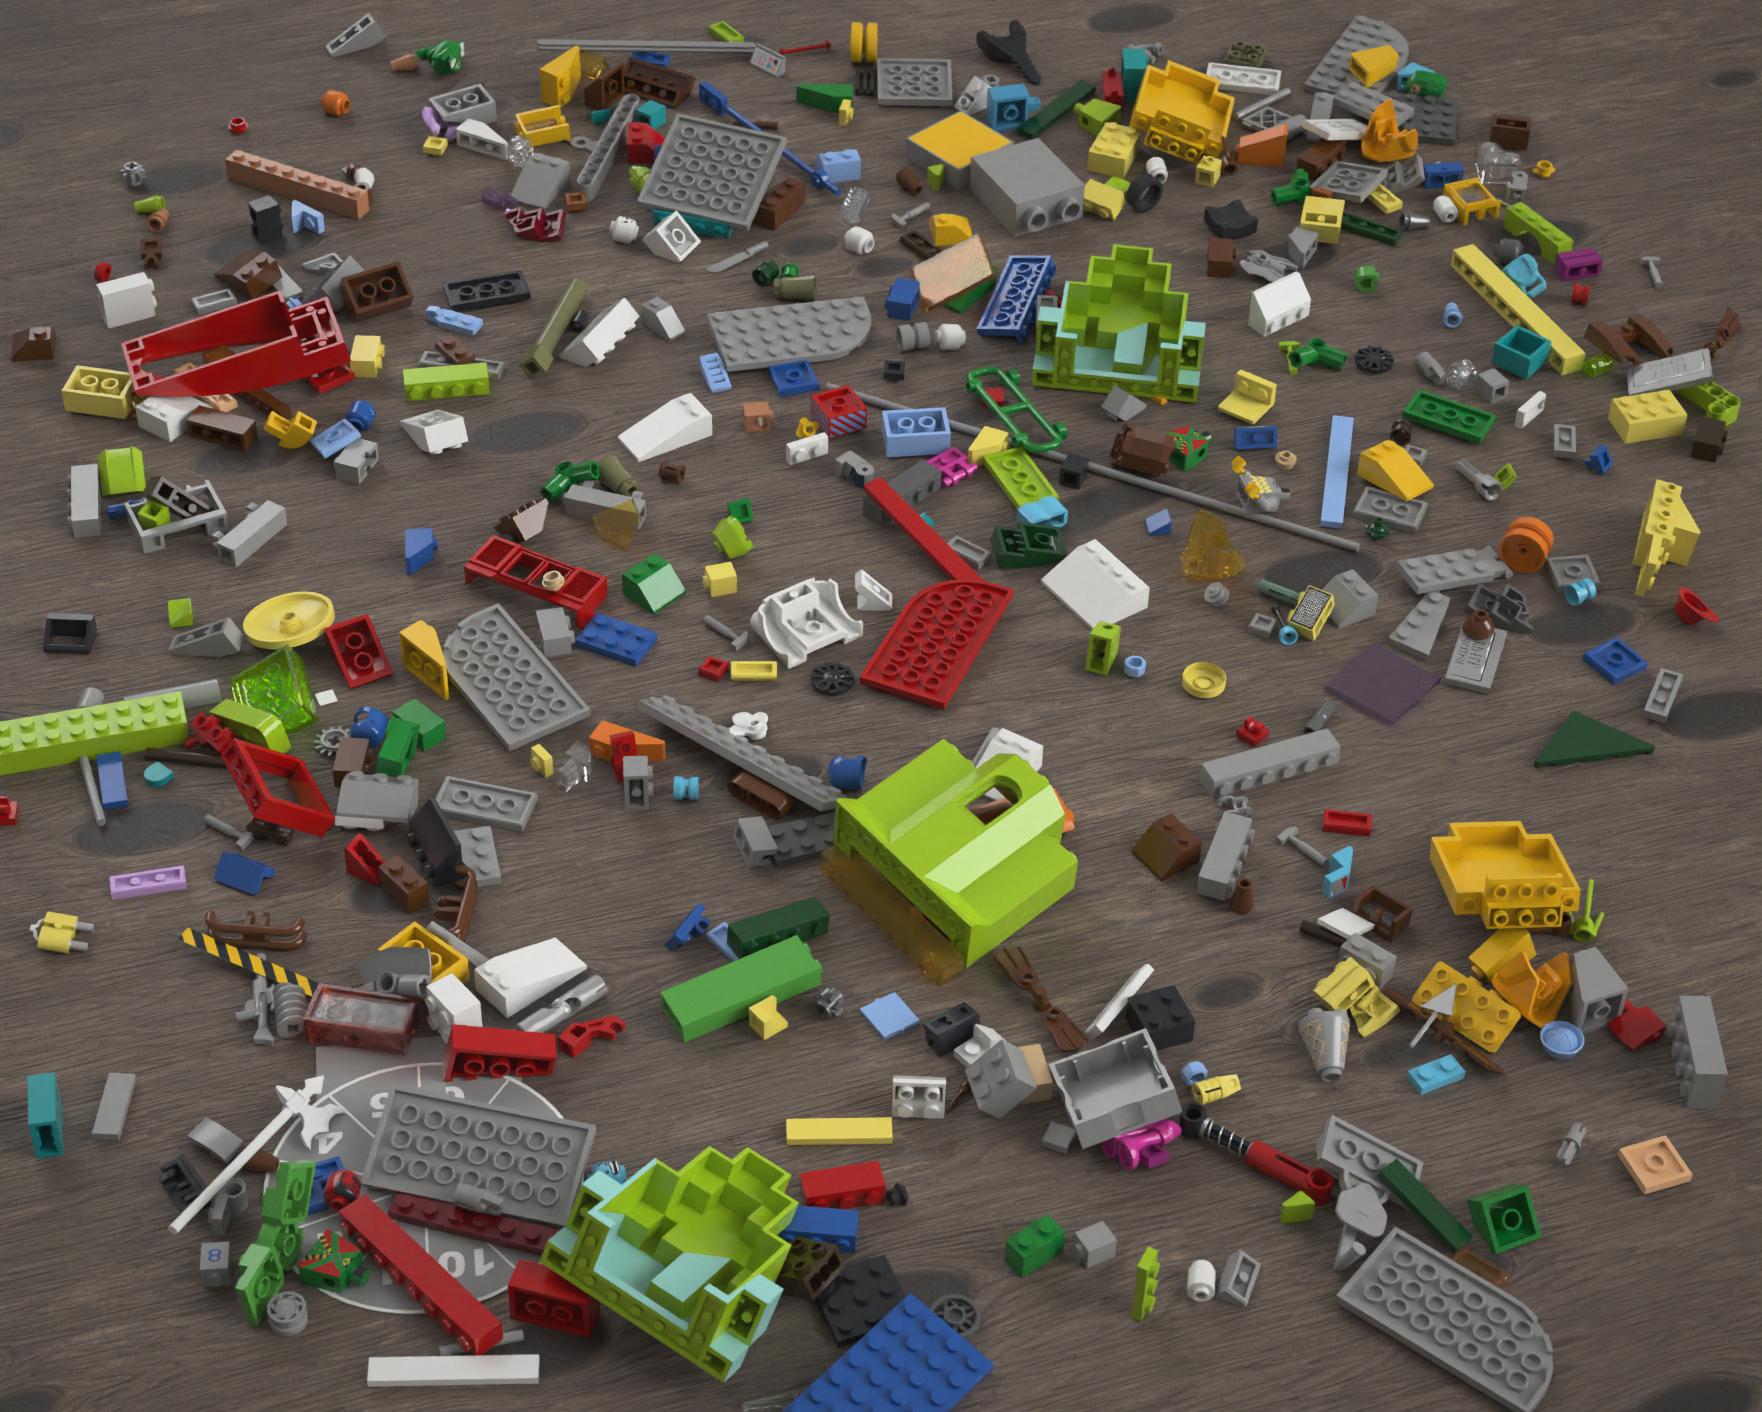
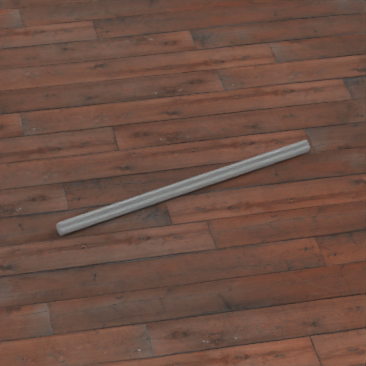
M537 40V49L545 51H568L577 45L579 46V51L753 53L756 46L754 42Z

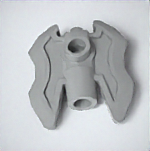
M1264 250L1247 251V260L1240 261L1242 268L1249 274L1260 275L1272 282L1283 278L1286 269L1297 271L1299 268L1291 261L1270 255Z

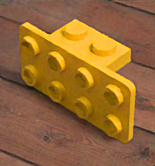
M1444 962L1436 963L1412 997L1413 1003L1420 1007L1456 984L1452 1017L1438 1014L1436 1018L1440 1021L1443 1016L1455 1022L1453 1027L1455 1031L1487 1052L1495 1053L1520 1019L1521 1013L1503 1001V997L1492 989L1487 991L1481 987L1483 984L1474 977L1470 976L1467 978ZM1423 1009V1010H1425L1426 1012H1428L1429 1014H1431V1015L1433 1014V1011H1429V1010Z

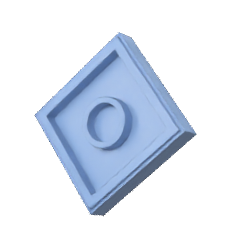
M343 419L312 438L310 443L326 459L361 437V435L348 420Z

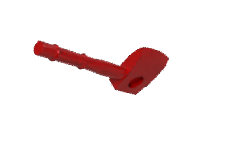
M1627 998L1623 1008L1624 1014L1607 1023L1614 1034L1632 1050H1638L1651 1042L1659 1041L1663 1037L1667 1026L1648 1006L1637 1009Z

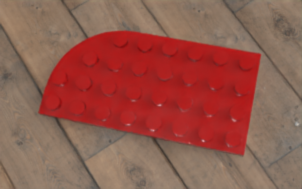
M958 579L934 584L920 591L909 600L862 672L860 684L945 710L1014 597V589L987 581Z

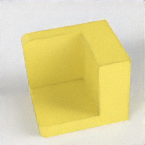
M774 995L749 1007V1026L763 1040L788 1027V1022L777 1012V999Z

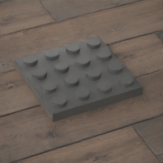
M1384 91L1383 95L1415 108L1414 115L1398 126L1399 132H1402L1404 129L1408 132L1415 128L1418 131V142L1454 146L1458 99L1451 97L1435 98L1432 95L1423 97L1414 93L1404 94L1395 91Z

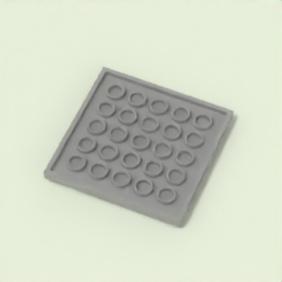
M677 113L637 199V204L641 207L671 213L677 210L679 214L727 223L729 227L748 231L785 148L787 139L783 136Z

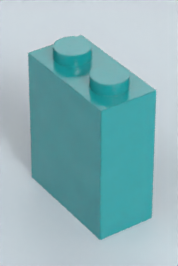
M55 1072L27 1076L28 1126L36 1159L64 1155L63 1110Z

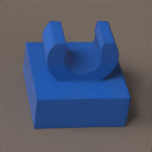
M1606 445L1598 446L1592 454H1589L1590 459L1584 461L1588 469L1594 468L1597 475L1605 474L1613 464Z

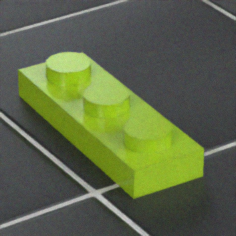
M1149 1246L1142 1256L1136 1272L1131 1318L1142 1321L1146 1312L1150 1313L1156 1301V1297L1153 1294L1158 1285V1280L1155 1278L1158 1274L1160 1263L1157 1262L1158 1250Z

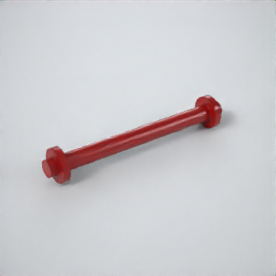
M826 40L822 44L786 50L780 48L779 54L785 56V54L820 48L829 50L831 42Z

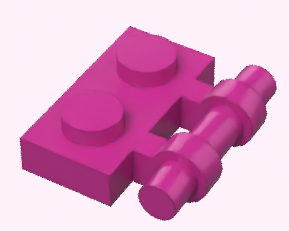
M954 446L926 461L941 470V478H944L941 480L943 488L958 484L959 480L969 478L973 475V472L978 470L975 463L968 465V456Z

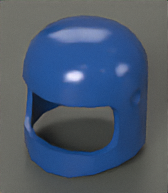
M360 707L355 713L354 724L350 728V738L369 739L370 749L378 747L385 735L388 725L387 717L377 709ZM366 712L368 714L367 719L359 722L358 714Z
M843 755L834 757L828 767L830 784L837 789L862 790L867 757L857 756L856 759L852 760L844 759Z

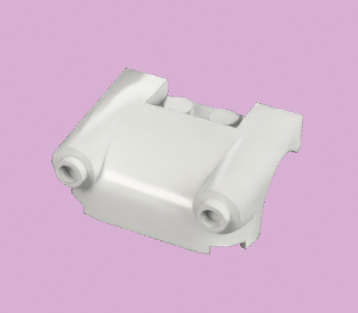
M811 578L763 599V603L758 611L752 615L750 621L751 627L787 669L807 661L808 653L840 640L843 644H846L863 636V622L861 620H853L846 613L839 598L838 584L832 579H829L827 582L815 581V578Z

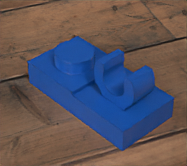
M1276 425L1234 427V449L1278 447Z
M701 903L695 906L664 945L671 951L678 945L683 947L692 937L689 934L690 931L696 937H700L705 931L699 925L706 929L711 924L706 917H700L706 908Z

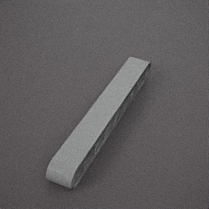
M635 94L623 96L577 178V193L585 192L586 202L595 198L627 139V123L637 121L636 109L639 108V97Z

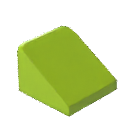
M1297 1192L1282 1203L1280 1222L1283 1224L1312 1219L1315 1202L1304 1192Z

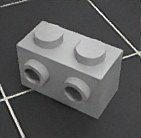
M623 756L625 811L649 810V797H654L653 782L648 783V780H653V765H648L647 756Z
M1354 933L1341 946L1338 963L1352 957L1369 972L1379 990L1393 977L1397 956L1357 933Z

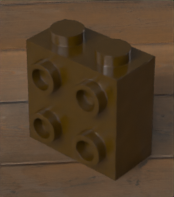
M797 1236L789 1243L791 1244L790 1250L775 1284L783 1288L782 1295L814 1301L843 1270L846 1264L837 1244Z

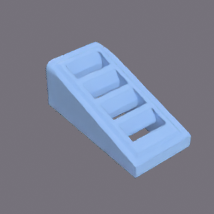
M714 353L700 356L699 369L710 391L715 393L732 389L719 354Z

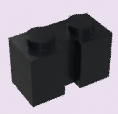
M270 195L248 202L249 214L252 217L251 229L253 237L261 245L283 238V223L280 219L281 206L279 202L275 201Z

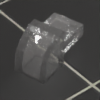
M577 741L564 753V765L557 771L558 789L567 792L573 785H576L580 779L588 782L592 776L591 751L580 741Z

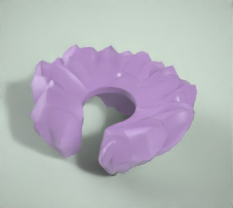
M426 106L421 111L422 121L431 136L436 137L440 133V128H448L444 138L448 142L457 139L456 129L462 123L444 121L434 108H427Z

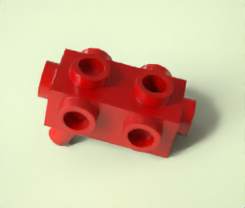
M200 712L189 724L194 730L195 735L185 740L184 744L187 749H190L199 743L204 747L210 743L223 754L237 734L227 726L222 729L220 727L222 722L213 714L208 717L203 712Z

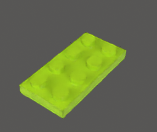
M1022 446L983 456V464L1016 509L1027 503H1036L1048 496H1053L1059 501V495Z

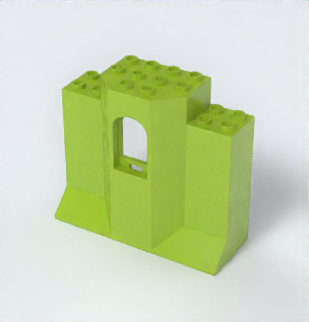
M942 739L860 798H839L836 800L833 843L848 858L854 856L858 851L951 939L949 953L966 969L1074 889L1078 866L1076 856L1060 844L1065 812L1051 784L1045 776L1037 773L1028 761L1023 760L1017 754L998 753L976 768L974 763L962 756L954 745H950L945 739ZM992 788H995L1014 806L985 825L966 806L976 801Z

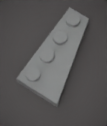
M1435 591L1427 593L1388 637L1387 644L1428 662L1451 598Z

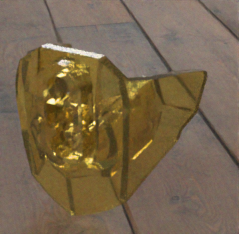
M1198 509L1190 527L1186 550L1180 556L1183 573L1192 580L1197 581L1216 580L1242 574L1246 561L1242 554L1232 546L1224 519L1211 512Z

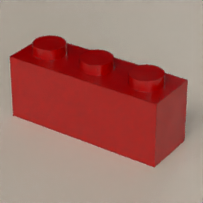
M879 1161L800 1173V1194L804 1206L846 1210L852 1207L885 1202V1182Z

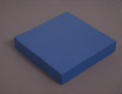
M807 360L768 367V374L779 397L819 390V382Z
M1617 637L1583 653L1582 658L1583 661L1613 685L1647 669L1648 665L1647 661Z

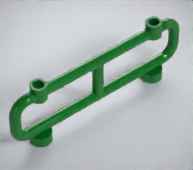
M990 366L974 369L967 373V381L965 383L967 392H976L1010 431L1014 447L1022 446L1027 451L1042 453L1058 449L1062 444V439L1067 438L1066 425L1060 422L1051 426L1017 387L1020 384V375L1016 369L1007 370L1005 373L1000 368ZM985 375L997 376L1020 403L999 407L982 387L981 380L975 378ZM1028 411L1053 441L1043 444H1032L1029 442L1028 435L1025 432L1022 433L1007 415Z

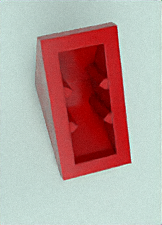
M358 833L344 848L347 874L378 885L380 883L378 867L386 863V861L361 833Z

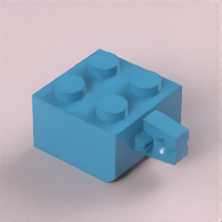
M1024 84L988 88L986 121L989 127L996 132L1018 129L1020 125L1028 120V113L1030 111L1040 109L1041 102L1038 97L1029 96V92Z

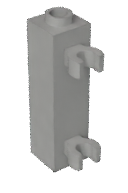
M585 480L583 486L572 484L568 492H565L563 495L562 504L565 505V514L635 530L640 529L646 518V500L641 499L643 492L634 491L631 497L592 489L594 482Z
M269 500L260 507L253 502L248 504L245 509L250 511V513L246 516V519L226 535L220 531H215L211 535V538L216 540L212 546L218 550L219 560L234 567L239 566L287 525L285 507Z

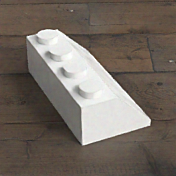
M624 297L602 311L559 354V357L584 367L592 363L597 365L605 358L603 354L612 351L615 348L614 343L620 342L626 336L624 332H629L636 326L634 322L640 316Z

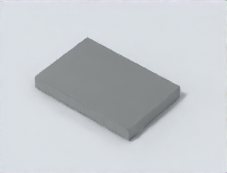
M1366 486L1353 511V517L1369 522L1375 521L1376 517H1381L1384 524H1388L1391 528L1415 534L1427 510L1428 503L1415 499L1406 502L1389 492Z

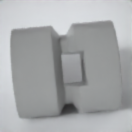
M926 322L915 323L912 327L909 324L896 327V340L900 352L913 350L914 346L916 349L930 347V332Z

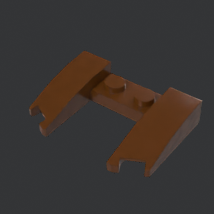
M1643 315L1629 317L1627 323L1616 326H1608L1603 321L1589 323L1584 335L1585 339L1619 363H1622L1623 357H1625L1633 365L1637 366L1640 364L1641 360L1628 345L1629 342H1640L1662 359L1668 358L1674 351L1661 331Z

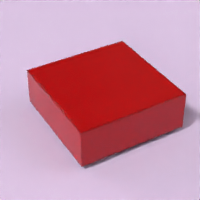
M984 388L999 407H1004L1003 389ZM983 401V407H988Z
M708 656L699 667L698 675L719 682L729 670V663Z

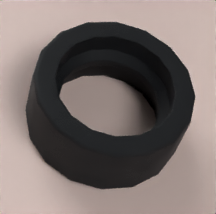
M1141 174L1131 182L1126 193V201L1137 211L1147 212L1153 209L1161 199L1163 185L1151 174ZM1147 187H1149V190L1146 193V195L1142 199H1140L1144 190Z

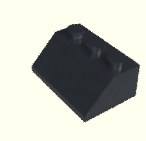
M435 797L429 798L409 822L410 833L407 834V840L410 847L416 849L415 854L418 862L424 864L426 877L432 879L435 886L439 887L458 879H464V875H458L454 871L455 866L463 865L461 843Z

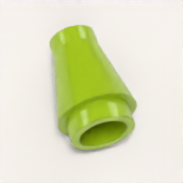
M158 195L136 201L134 204L136 213L153 214L161 208L166 209L163 196Z

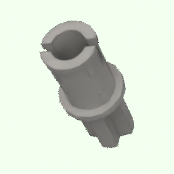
M1572 1123L1567 1135L1562 1137L1560 1141L1561 1146L1555 1156L1557 1165L1568 1166L1574 1154L1580 1151V1143L1587 1133L1585 1126L1579 1132L1582 1126L1581 1123Z

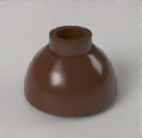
M1476 610L1465 619L1462 626L1463 632L1476 640L1488 639L1494 634L1493 621L1485 610Z

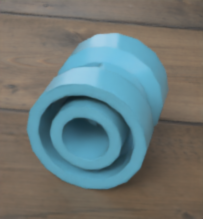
M1584 578L1578 581L1577 584L1567 585L1564 593L1569 604L1577 606L1583 603V601L1595 598L1596 588L1590 579Z
M675 776L674 800L689 798L692 801H698L699 777L684 779L682 776Z

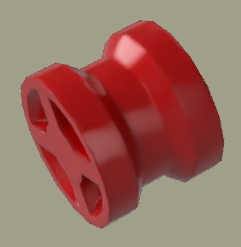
M1575 283L1571 303L1581 302L1587 306L1591 286L1586 285L1584 287Z

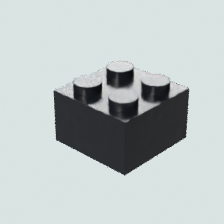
M1175 985L1128 997L1126 1020L1133 1032L1147 1029L1156 1051L1193 1041L1195 1019Z

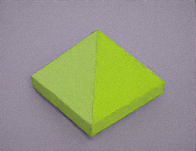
M1507 463L1493 478L1502 484L1503 491L1515 482L1517 476L1511 464Z

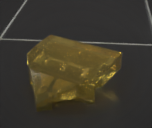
M633 499L592 516L601 538L619 544L624 548H628L641 520Z

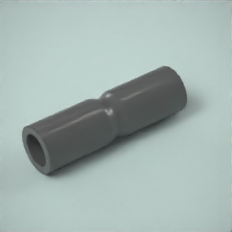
M1325 700L1304 727L1303 733L1309 734L1320 731L1324 723L1335 711V704L1330 700Z

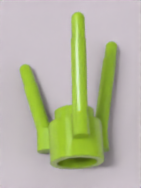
M1590 879L1588 884L1584 916L1579 917L1574 923L1572 912H1566L1572 917L1569 934L1573 935L1574 939L1579 942H1589L1592 939H1596L1597 930L1604 917V913L1600 912L1595 923L1589 918L1593 894V879Z

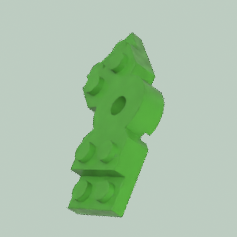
M315 1161L280 1162V1167L276 1172V1187L266 1188L263 1194L261 1216L264 1224L259 1232L257 1243H251L246 1253L239 1260L238 1266L242 1277L237 1280L235 1286L245 1318L250 1325H259L267 1311L268 1302L279 1292L283 1285V1270H291L299 1258L304 1233L302 1228H298V1223L304 1222L308 1215L316 1167Z

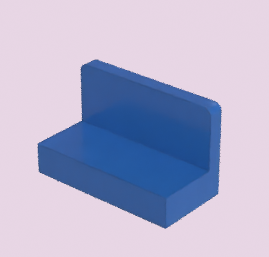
M222 852L214 879L250 894L257 895L263 877L273 878L276 868L234 852Z

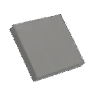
M1588 555L1546 559L1545 566L1557 592H1565L1567 585L1577 584L1578 581L1584 578L1590 579L1594 583L1596 590L1600 589L1601 582Z

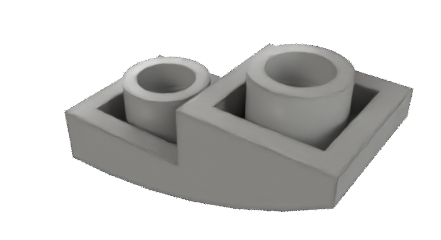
M206 1117L187 1135L193 1144L207 1149L213 1158L225 1163L235 1158L243 1145H246L235 1134Z

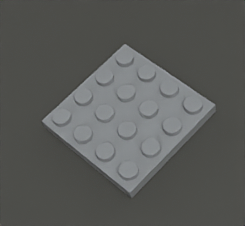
M877 58L878 105H901L904 107L952 106L951 59Z

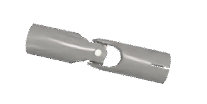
M593 975L553 1001L552 1005L539 1009L514 1026V1030L537 1033L548 1032L562 1020H566L606 995L608 989L605 986L604 980L599 975ZM566 999H569L570 1005L565 1002Z

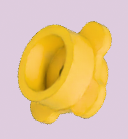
M1539 161L1537 168L1533 169V173L1539 177L1548 178L1551 173L1555 172V168L1548 161Z
M801 418L796 436L798 438L814 436L816 430L819 429V423L817 421H808L807 418Z

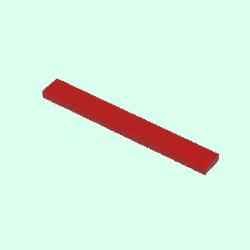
M882 477L864 485L863 491L951 580L972 579L984 581Z

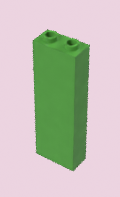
M796 935L662 991V1009L684 1043L749 1016V1007L771 995H774L777 1003H780L820 986V974L823 973L822 966L817 959H813L808 945L802 943Z

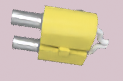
M48 911L45 919L39 920L36 925H31L30 931L33 932L34 939L38 941V949L67 954L70 952V949L87 952L89 943L73 941L72 939H74L77 930L93 933L95 924L78 922V916ZM44 922L38 937L35 928H38Z

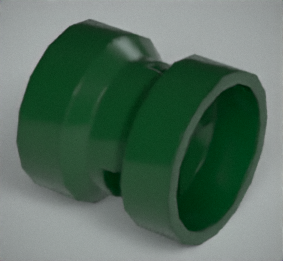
M765 260L759 267L753 270L752 278L757 285L765 287L779 275V268L774 261Z

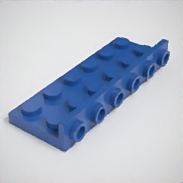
M1009 256L978 324V335L1017 336L1018 344H1024L1026 337L1029 336L1031 325L1035 322L1037 295L1046 294L1047 289L1051 286V280L1056 274V265L1053 264L1052 256Z

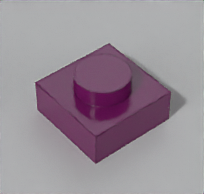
M1158 1144L1146 1146L1139 1151V1162L1147 1168H1154L1159 1164L1169 1161V1151Z

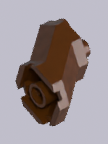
M1129 423L1123 424L1121 427L1124 430L1123 433H1118L1113 442L1110 457L1114 459L1109 460V464L1153 478L1159 477L1161 473L1166 474L1170 466V462H1168L1170 454L1174 453L1177 442L1173 441V437Z

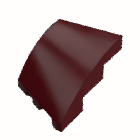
M519 207L504 212L515 232L520 237L539 242L562 240L566 213L563 209L545 214L542 208L524 213L522 208Z

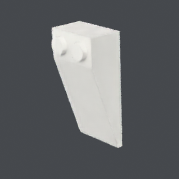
M689 393L672 399L620 434L618 440L638 462L712 436V415Z
M552 938L496 956L474 969L476 990L506 1018H509L586 970L587 965L557 938Z

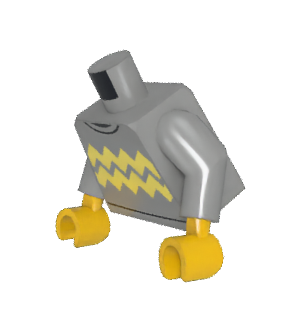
M1236 456L1231 462L1233 471L1239 473L1235 494L1246 513L1277 511L1280 501L1289 500V488H1279L1274 478L1253 476L1248 469H1243L1246 462L1239 456Z

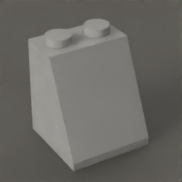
M1596 947L1580 950L1573 955L1571 964L1573 983L1567 992L1572 1024L1579 1028L1583 1034L1607 1027L1608 1022L1622 1015L1628 987Z

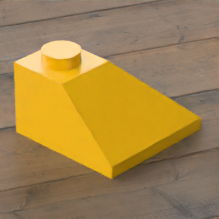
M954 214L933 215L930 218L929 226L935 245L945 246L974 243L971 228L966 217Z

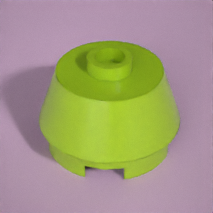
M735 517L722 518L711 533L715 541L713 543L714 547L720 554L723 553L727 559L745 556L748 554V551L754 548L750 539L746 541L747 536L744 533V528Z

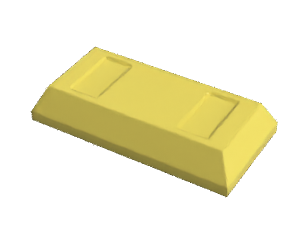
M732 661L731 679L733 681H774L777 679V661Z

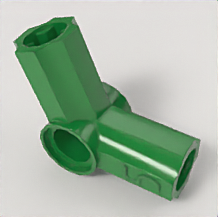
M1296 169L1291 174L1292 184L1273 188L1270 192L1273 204L1277 206L1289 202L1305 203L1306 196H1309L1308 173L1303 169Z
M1311 338L1308 345L1291 351L1288 358L1291 365L1295 368L1309 363L1312 365L1324 364L1341 371L1346 362L1347 353L1327 346L1326 342L1322 339Z
M592 460L572 464L570 461L563 462L556 466L554 469L555 474L540 487L541 490L539 492L548 502H554L566 490H569L572 484L579 485L585 480H597L600 476L599 465Z

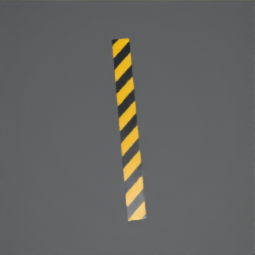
M187 928L178 938V940L276 982H288L301 986L305 990V994L342 1010L350 1011L357 1003V1000L353 997L191 928Z

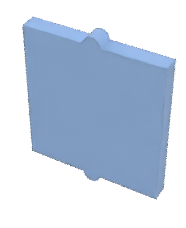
M895 992L881 999L876 998L875 1002L860 1008V1013L883 1040L899 1033L903 1034L905 1030L919 1024V1019Z

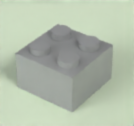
M1003 1039L965 1069L979 1109L998 1119L1002 1118L1037 1089L1023 1051Z

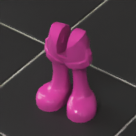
M1165 1118L1103 1141L1102 1147L1109 1158L1113 1159L1119 1156L1122 1166L1126 1170H1132L1139 1164V1151L1142 1148L1156 1144L1159 1146L1168 1144L1181 1134V1127L1169 1118Z

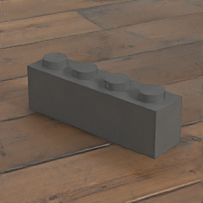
M922 459L887 483L912 507L941 488V470ZM868 495L863 498L864 516L880 526L892 521Z

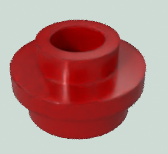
M235 117L230 120L228 127L231 132L242 134L248 129V124L244 118Z

